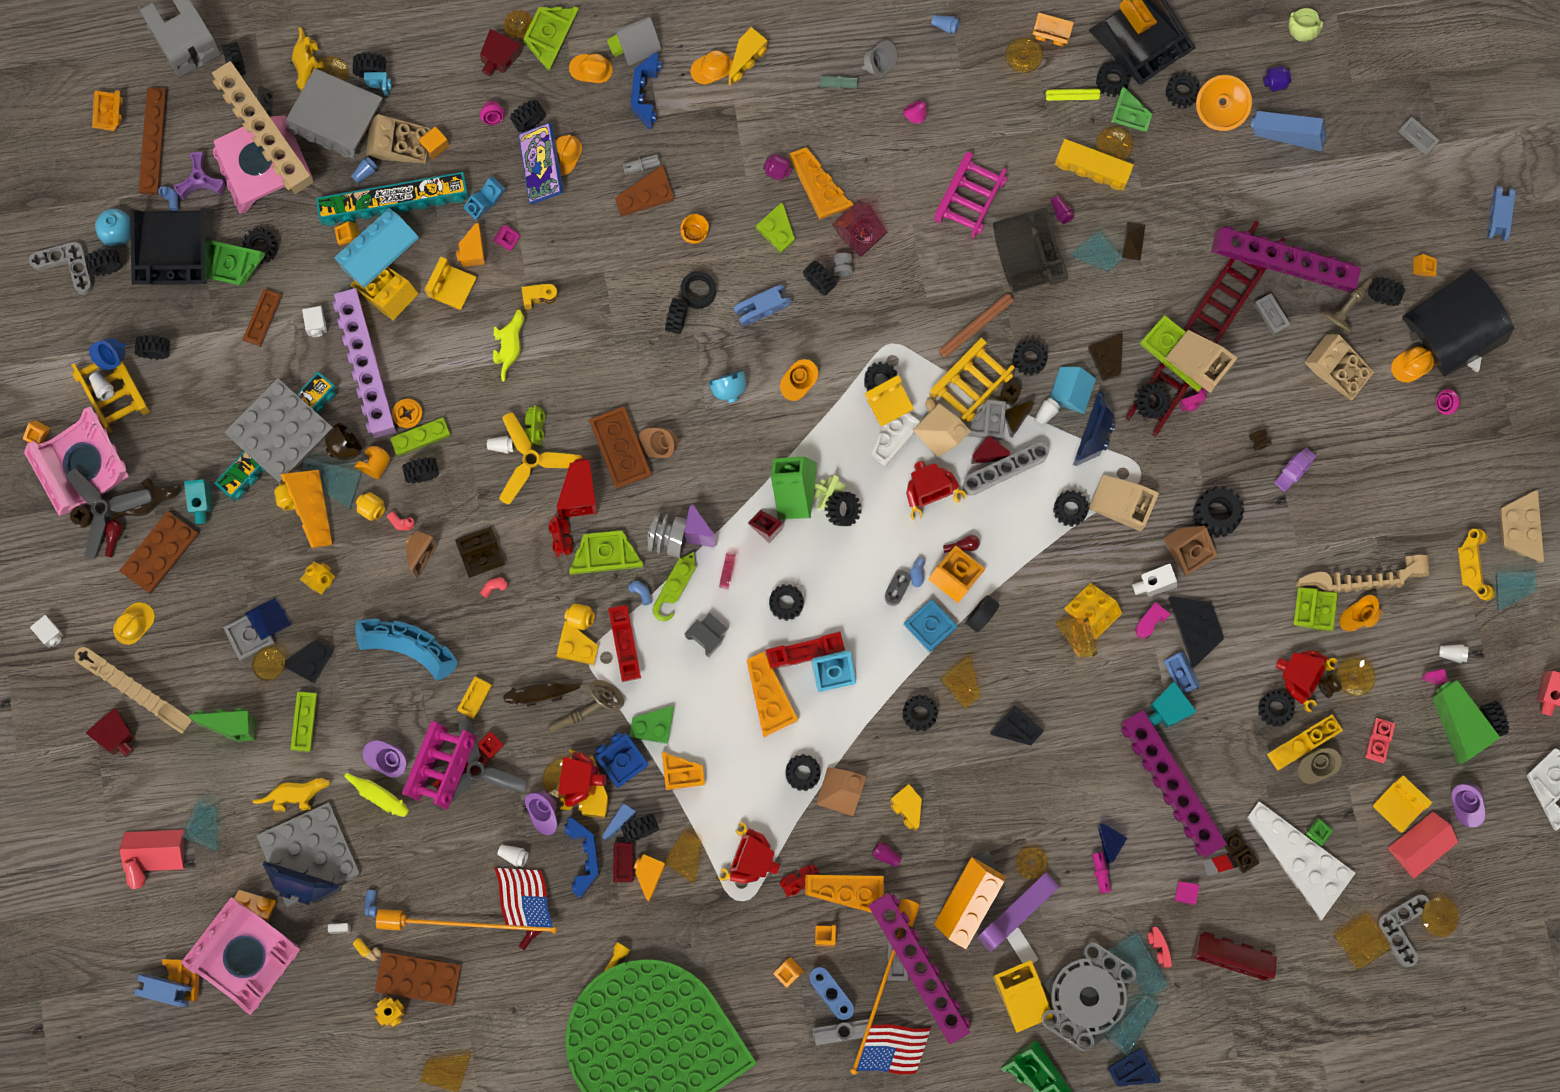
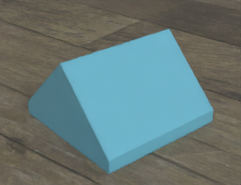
M1060 367L1050 398L1062 407L1084 414L1096 378L1081 367Z
M850 650L812 658L811 664L818 692L856 684Z

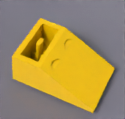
M389 267L383 270L365 288L355 280L350 285L353 289L356 288L357 292L375 308L393 321L418 295V292L407 279Z
M1031 960L992 977L1016 1033L1041 1023L1042 1015L1049 1011L1050 1007ZM1048 1014L1045 1021L1053 1018V1015Z

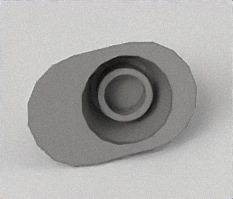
M888 40L880 42L873 49L865 53L864 65L861 68L867 70L870 74H876L879 77L884 76L896 64V47Z

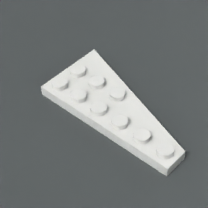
M1258 802L1247 816L1248 821L1269 847L1268 849L1275 855L1281 867L1296 888L1303 894L1306 902L1313 908L1321 921L1355 875V872L1261 802Z

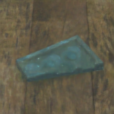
M305 458L301 472L319 470L323 492L351 510L361 473Z
M1138 933L1107 950L1135 969L1136 977L1134 982L1150 996L1168 986ZM1128 969L1123 970L1130 978L1132 977Z
M1144 994L1103 1037L1122 1054L1127 1056L1159 1005Z

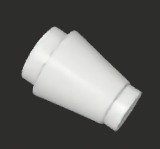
M98 372L90 375L89 380L96 397L102 401L110 399L114 395L113 386Z
M1051 398L1044 400L1034 421L1043 427L1059 412L1060 405Z
M510 435L487 440L488 450L507 454L516 450Z
M1464 644L1440 645L1439 657L1458 663L1467 662L1468 647H1465Z
M503 844L498 850V856H501L516 867H523L529 855L524 848Z

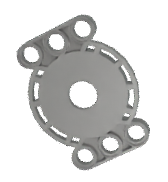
M1090 943L1084 948L1083 956L1085 959L1071 962L1056 976L1051 991V1001L1054 1010L1046 1011L1041 1018L1045 1028L1080 1051L1092 1049L1094 1046L1092 1035L1107 1032L1120 1021L1127 1004L1125 984L1133 982L1136 977L1135 969L1096 943ZM1089 947L1097 949L1098 955L1096 958L1088 956L1087 950ZM1106 958L1114 960L1115 966L1113 969L1105 967L1104 961ZM1079 963L1078 968L1069 972V967ZM1128 969L1131 972L1132 977L1130 980L1122 978V970ZM1064 973L1065 977L1060 984H1057L1060 976ZM1091 987L1097 991L1099 999L1094 1006L1088 1007L1081 1002L1080 992L1083 988ZM1055 989H1058V1001L1055 1002ZM1121 992H1123V1005H1119ZM1117 1010H1121L1118 1018L1114 1021L1112 1018ZM1048 1014H1053L1056 1017L1054 1025L1046 1023L1045 1018ZM1107 1022L1111 1024L1106 1029L1099 1031L1100 1026H1103ZM1065 1025L1073 1028V1034L1070 1037L1065 1036L1062 1032ZM1083 1036L1088 1037L1090 1040V1045L1087 1048L1082 1047L1079 1043L1080 1038Z

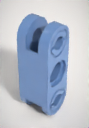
M1496 185L1492 194L1487 238L1492 239L1494 234H1500L1502 241H1507L1511 230L1515 189L1508 188L1505 196L1502 195V186Z
M775 286L737 304L733 308L736 314L739 315L747 312V314L739 319L741 325H749L789 306L792 303L791 298L782 299L780 296L785 291V286Z
M822 967L813 969L809 977L813 988L838 1020L846 1021L850 1019L854 1012L851 1001L826 969ZM821 975L823 980L817 981L816 976ZM829 989L836 990L837 997L832 1000L828 999L826 991ZM846 1007L847 1013H841L840 1008Z
M138 974L137 981L143 982L144 985L143 988L136 987L134 995L174 1006L188 1007L189 1002L184 1000L186 991H192V986L152 975Z

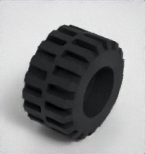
M1214 486L1213 489L1209 488L1200 495L1195 503L1196 505L1193 508L1195 524L1197 527L1205 526L1210 537L1212 534L1214 538H1219L1220 535L1225 537L1228 533L1231 534L1243 519V501L1238 500L1240 496L1238 493L1234 495V490L1231 488L1229 491L1226 490L1225 486H1222L1221 489L1218 486ZM1213 503L1222 504L1228 511V519L1223 521L1214 519L1209 513L1208 506Z

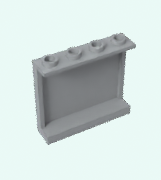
M314 68L285 120L286 130L293 135L304 137L309 142H316L328 150L332 149L339 152L344 157L354 159L355 150L373 117L382 108L383 98Z

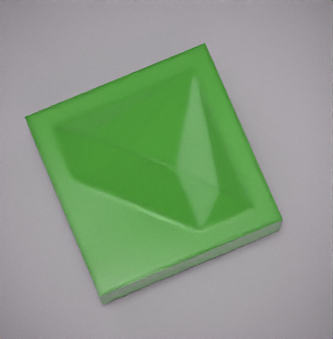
M1317 818L1305 834L1319 846H1323L1333 830L1320 818Z

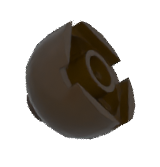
M340 422L335 424L325 437L326 452L330 457H335L338 460H352L362 453L360 451L362 447L353 433L349 434L345 431L348 427Z

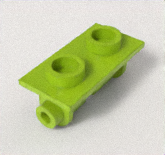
M534 405V408L529 407L528 411H526L525 425H531V428H525V433L531 442V446L534 443L542 447L545 413L543 409Z

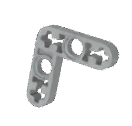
M71 242L37 251L30 255L29 263L37 271L69 264L75 290L81 295H87L92 291L93 284L91 276L87 272L85 252L79 243ZM74 248L78 250L76 253L79 259H75L72 253ZM60 252L61 258L57 261L52 260V255ZM37 258L41 259L39 265L35 263L37 261ZM78 264L84 265V269L80 273L74 271L75 266ZM79 278H83V281L85 282V284H87L85 285V289H82L80 287L82 286V283Z
M1417 895L1377 920L1379 931L1403 967L1409 968L1414 966L1418 961V956L1400 926L1429 909L1430 901L1424 895ZM1417 899L1419 901H1424L1425 904L1422 905L1423 909L1421 907H1418L1415 910H1412L1411 907L1418 903ZM1401 908L1408 911L1407 919L1399 917L1398 911ZM1385 918L1386 921L1390 920L1391 923L1389 924V927L1391 928V930H1394L1396 928L1397 932L1391 933L1388 936L1387 933L1391 931L1388 927H1383V919ZM1395 935L1402 938L1401 946L1393 944L1392 938ZM1407 946L1408 949L1404 951L1407 955H1412L1411 963L1409 961L1405 962L1404 958L1406 956L1404 952L1399 953L1398 950Z

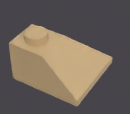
M937 404L913 429L915 434L936 457L957 446L971 432L956 415L941 404Z

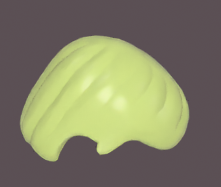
M1302 8L1293 12L1289 18L1288 28L1290 34L1300 42L1313 40L1320 34L1323 28V21L1319 19L1318 13L1310 8Z

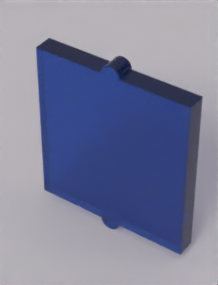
M275 598L245 613L252 625L251 628L255 629L261 640L291 626L290 621L285 615V610L280 607Z

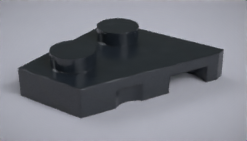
M316 640L284 661L281 666L315 684L334 650Z
M1014 705L990 734L1032 746L1044 730Z

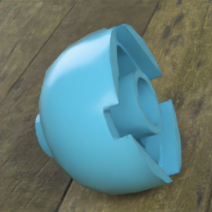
M108 209L98 216L95 221V230L98 238L105 245L110 247L122 246L131 240L130 217L124 211Z
M739 371L721 376L718 380L712 379L708 381L712 394L717 399L727 400L728 403L738 401V396L745 392L747 380L745 372Z

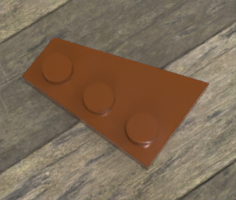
M663 165L615 197L621 217L674 201Z

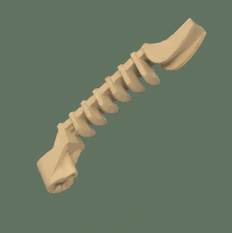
M1428 555L1406 556V568L1398 570L1396 576H1393V572H1387L1386 580H1383L1382 574H1376V581H1372V575H1366L1365 582H1362L1361 576H1355V583H1351V575H1345L1344 584H1341L1340 573H1333L1334 585H1332V578L1328 573L1316 572L1300 578L1296 582V587L1316 586L1324 592L1334 593L1359 592L1365 589L1369 591L1371 589L1380 590L1392 587L1401 588L1408 577H1426L1430 575Z
M81 647L75 652L74 657L78 664L96 676L103 678L102 680L110 683L112 687L119 689L121 693L129 696L131 700L138 702L140 706H144L150 713H154L156 717L181 734L184 733L192 722L187 715L165 700L163 701L149 689L144 688L142 684L135 682L133 678L125 675L123 671H119L114 665L109 664L108 661L90 649ZM88 652L87 656L94 663H91L85 659L81 661L82 658L80 657V654H86Z

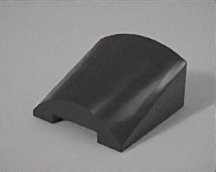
M1142 0L1157 23L1140 34H1137L1121 9L1088 30L1139 85H1142L1196 48L1167 0Z
M201 208L200 211H141L130 209L132 285L207 284L214 210Z
M1473 269L1461 275L1402 317L1412 333L1416 332L1426 348L1431 351V355L1435 359L1434 364L1444 377L1507 343L1514 330L1512 321L1496 294Z

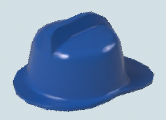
M115 338L98 341L90 346V357L100 369H113L118 367L125 358L124 347L126 343L121 344Z

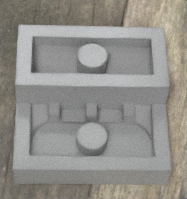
M650 16L616 30L619 44L623 49L628 66L644 60L654 53L662 52Z

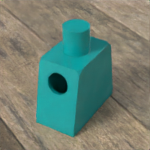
M204 479L184 481L188 512L194 514L195 524H206V513L212 512L210 482Z
M1173 682L1152 703L1150 708L1154 713L1148 719L1153 727L1162 723L1165 728H1169L1190 718L1197 711L1175 682Z

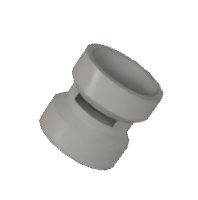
M838 253L834 255V263L836 264L834 275L846 277L853 274V268L851 267L852 254Z

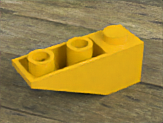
M752 27L738 41L729 73L730 86L734 82H739L743 77V73L747 69L750 70L754 66L755 60L759 56L763 57L768 50V40Z
M590 755V759L593 760L594 766L597 767L594 757ZM596 786L595 794L590 795L586 800L579 803V811H582V816L606 819L609 799L604 786Z

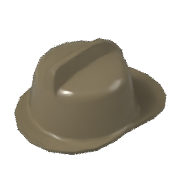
M1331 748L1315 749L1299 763L1298 776L1306 784H1314L1331 777L1341 767V756L1336 750Z

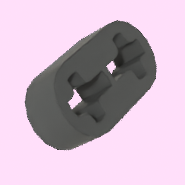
M902 570L894 575L885 593V601L888 605L896 606L901 602L911 580L908 572ZM903 575L905 576V581L907 582H903L899 587L897 586L899 582V579H897V577L901 578ZM895 589L898 590L896 595L898 600L894 599L891 601L888 594H893Z

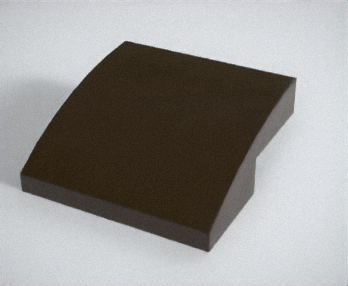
M491 527L455 540L469 578L505 565Z

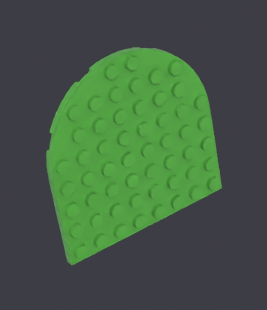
M635 960L621 963L604 971L593 979L580 994L572 1008L567 1023L565 1039L567 1060L573 1078L582 1092H716L757 1064L708 988L690 972L664 961Z

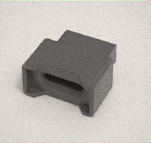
M709 613L702 622L697 619L684 635L688 640H695L705 649V655L709 658L722 644L720 639L728 629Z

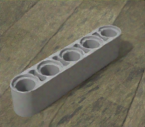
M1042 442L1036 443L968 475L963 482V491L970 496L976 495L1045 462L1049 454L1048 446ZM1042 450L1044 456H1037L1035 451ZM1025 458L1027 464H1020L1018 459ZM1008 466L1011 471L1003 472L1001 467ZM987 473L991 474L994 479L986 480L984 475ZM970 481L974 482L977 487L969 488L967 483Z

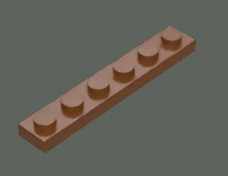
M147 88L139 180L140 194L159 195L167 97L166 88Z

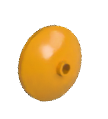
M1219 75L1209 79L1202 85L1196 98V109L1200 119L1208 127L1219 131H1228L1240 126L1249 116L1252 107V97L1249 88L1242 80L1231 75ZM1221 98L1226 99V102L1223 105L1219 103Z

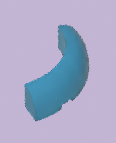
M380 619L356 621L355 633L360 650L386 649L405 654L421 663L433 675L436 681L450 675L457 666V660L446 646L443 647L435 641L433 635L416 626L399 621H393V623L380 622Z

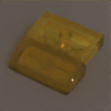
M1367 913L1334 934V938L1345 950L1346 956L1358 971L1391 950L1388 942Z

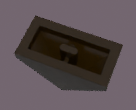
M1127 222L1122 258L1141 260L1145 225Z
M1032 400L1005 410V419L1010 437H1014L1032 410L1035 403Z

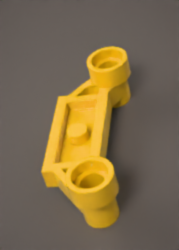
M1471 529L1463 546L1458 548L1463 586H1469L1480 599L1490 601L1495 596V590L1493 587L1484 584L1479 545L1486 543L1488 536L1481 529Z

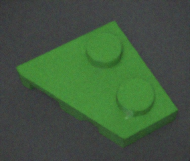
M1122 87L1111 122L1147 132L1152 113L1126 88Z
M674 706L633 717L629 738L668 744Z

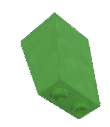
M1458 680L1454 683L1448 681L1435 691L1437 695L1432 699L1459 766L1500 738Z

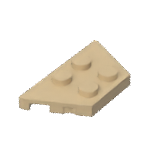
M1533 491L1499 510L1502 547L1510 551H1516L1519 555L1527 556L1542 564L1544 562L1539 498L1538 491Z

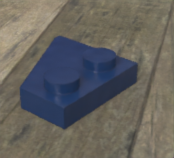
M1142 1048L1136 1049L1106 1068L1116 1086L1156 1084L1161 1082Z

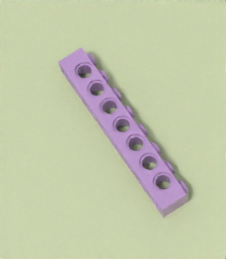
M354 288L334 294L335 301L332 302L335 312L339 311L340 318H337L339 327L344 329L345 335H342L344 346H348L350 351L347 353L349 364L353 363L354 370H351L354 381H358L359 384L356 390L359 399H363L364 404L361 405L363 415L368 417L369 422H366L367 431L372 433L374 438L396 433L357 289ZM348 309L354 310L350 315H346L345 311ZM358 326L357 331H349L351 327ZM356 344H363L362 348L354 349ZM361 361H368L366 366H359ZM366 378L373 379L371 383L364 384ZM370 396H377V399L375 401H368ZM375 413H382L379 419L373 418Z

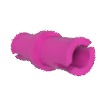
M1104 852L1092 854L1095 868L1094 877H1097L1099 894L1104 892L1110 893L1112 892L1108 877L1110 872L1106 867Z

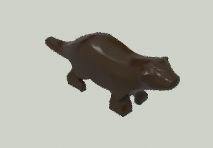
M148 477L142 482V485L151 492L152 502L123 512H116L110 517V520H115L121 516L147 515L161 502L177 497L182 487L179 484L156 486L153 485L154 483Z
M543 682L520 689L513 687L511 691L503 695V699L506 703L516 705L521 703L531 707L536 706V703L552 700V702L562 699V695L580 689V684Z

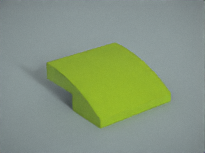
M1298 587L1294 626L1334 632L1338 593Z

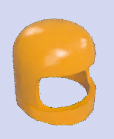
M370 446L365 450L369 457L368 463L357 461L354 468L375 479H380L390 463V456L384 449L378 446Z

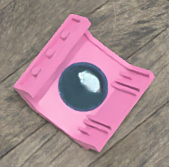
M286 115L270 117L313 180L295 136L286 130ZM265 126L259 127L257 131L263 130ZM244 127L213 141L215 144L213 155L217 159L221 174L225 178L227 188L231 192L239 214L246 213L256 200L285 187L282 183L284 180L282 175L277 176L272 168L274 166L273 162L266 160L262 154L264 149L262 146H256L252 139L254 137L253 133H248ZM269 141L267 145H272L275 141ZM280 155L277 159L281 160L285 155ZM295 169L289 170L287 174H292Z
M91 407L85 408L78 422L53 439L36 445L35 441L30 442L24 451L59 516L71 512L77 506L86 507L89 505L66 478V475L73 469H77L89 480L101 495L129 477L124 461L120 460L115 445L111 444L106 429L102 428L99 416L97 413H94Z
M231 897L181 963L194 974L197 973L235 1001L246 1013L251 1015L258 1008L266 994L271 991L278 978L283 975L291 961L296 958L300 948L253 911Z

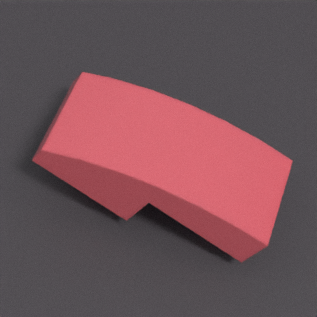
M1379 718L1375 719L1365 758L1381 763L1386 761L1395 723Z
M1152 927L1150 932H1148V944H1151L1152 949H1160V952H1157V962L1161 964V968H1170L1172 964L1167 943L1157 927Z

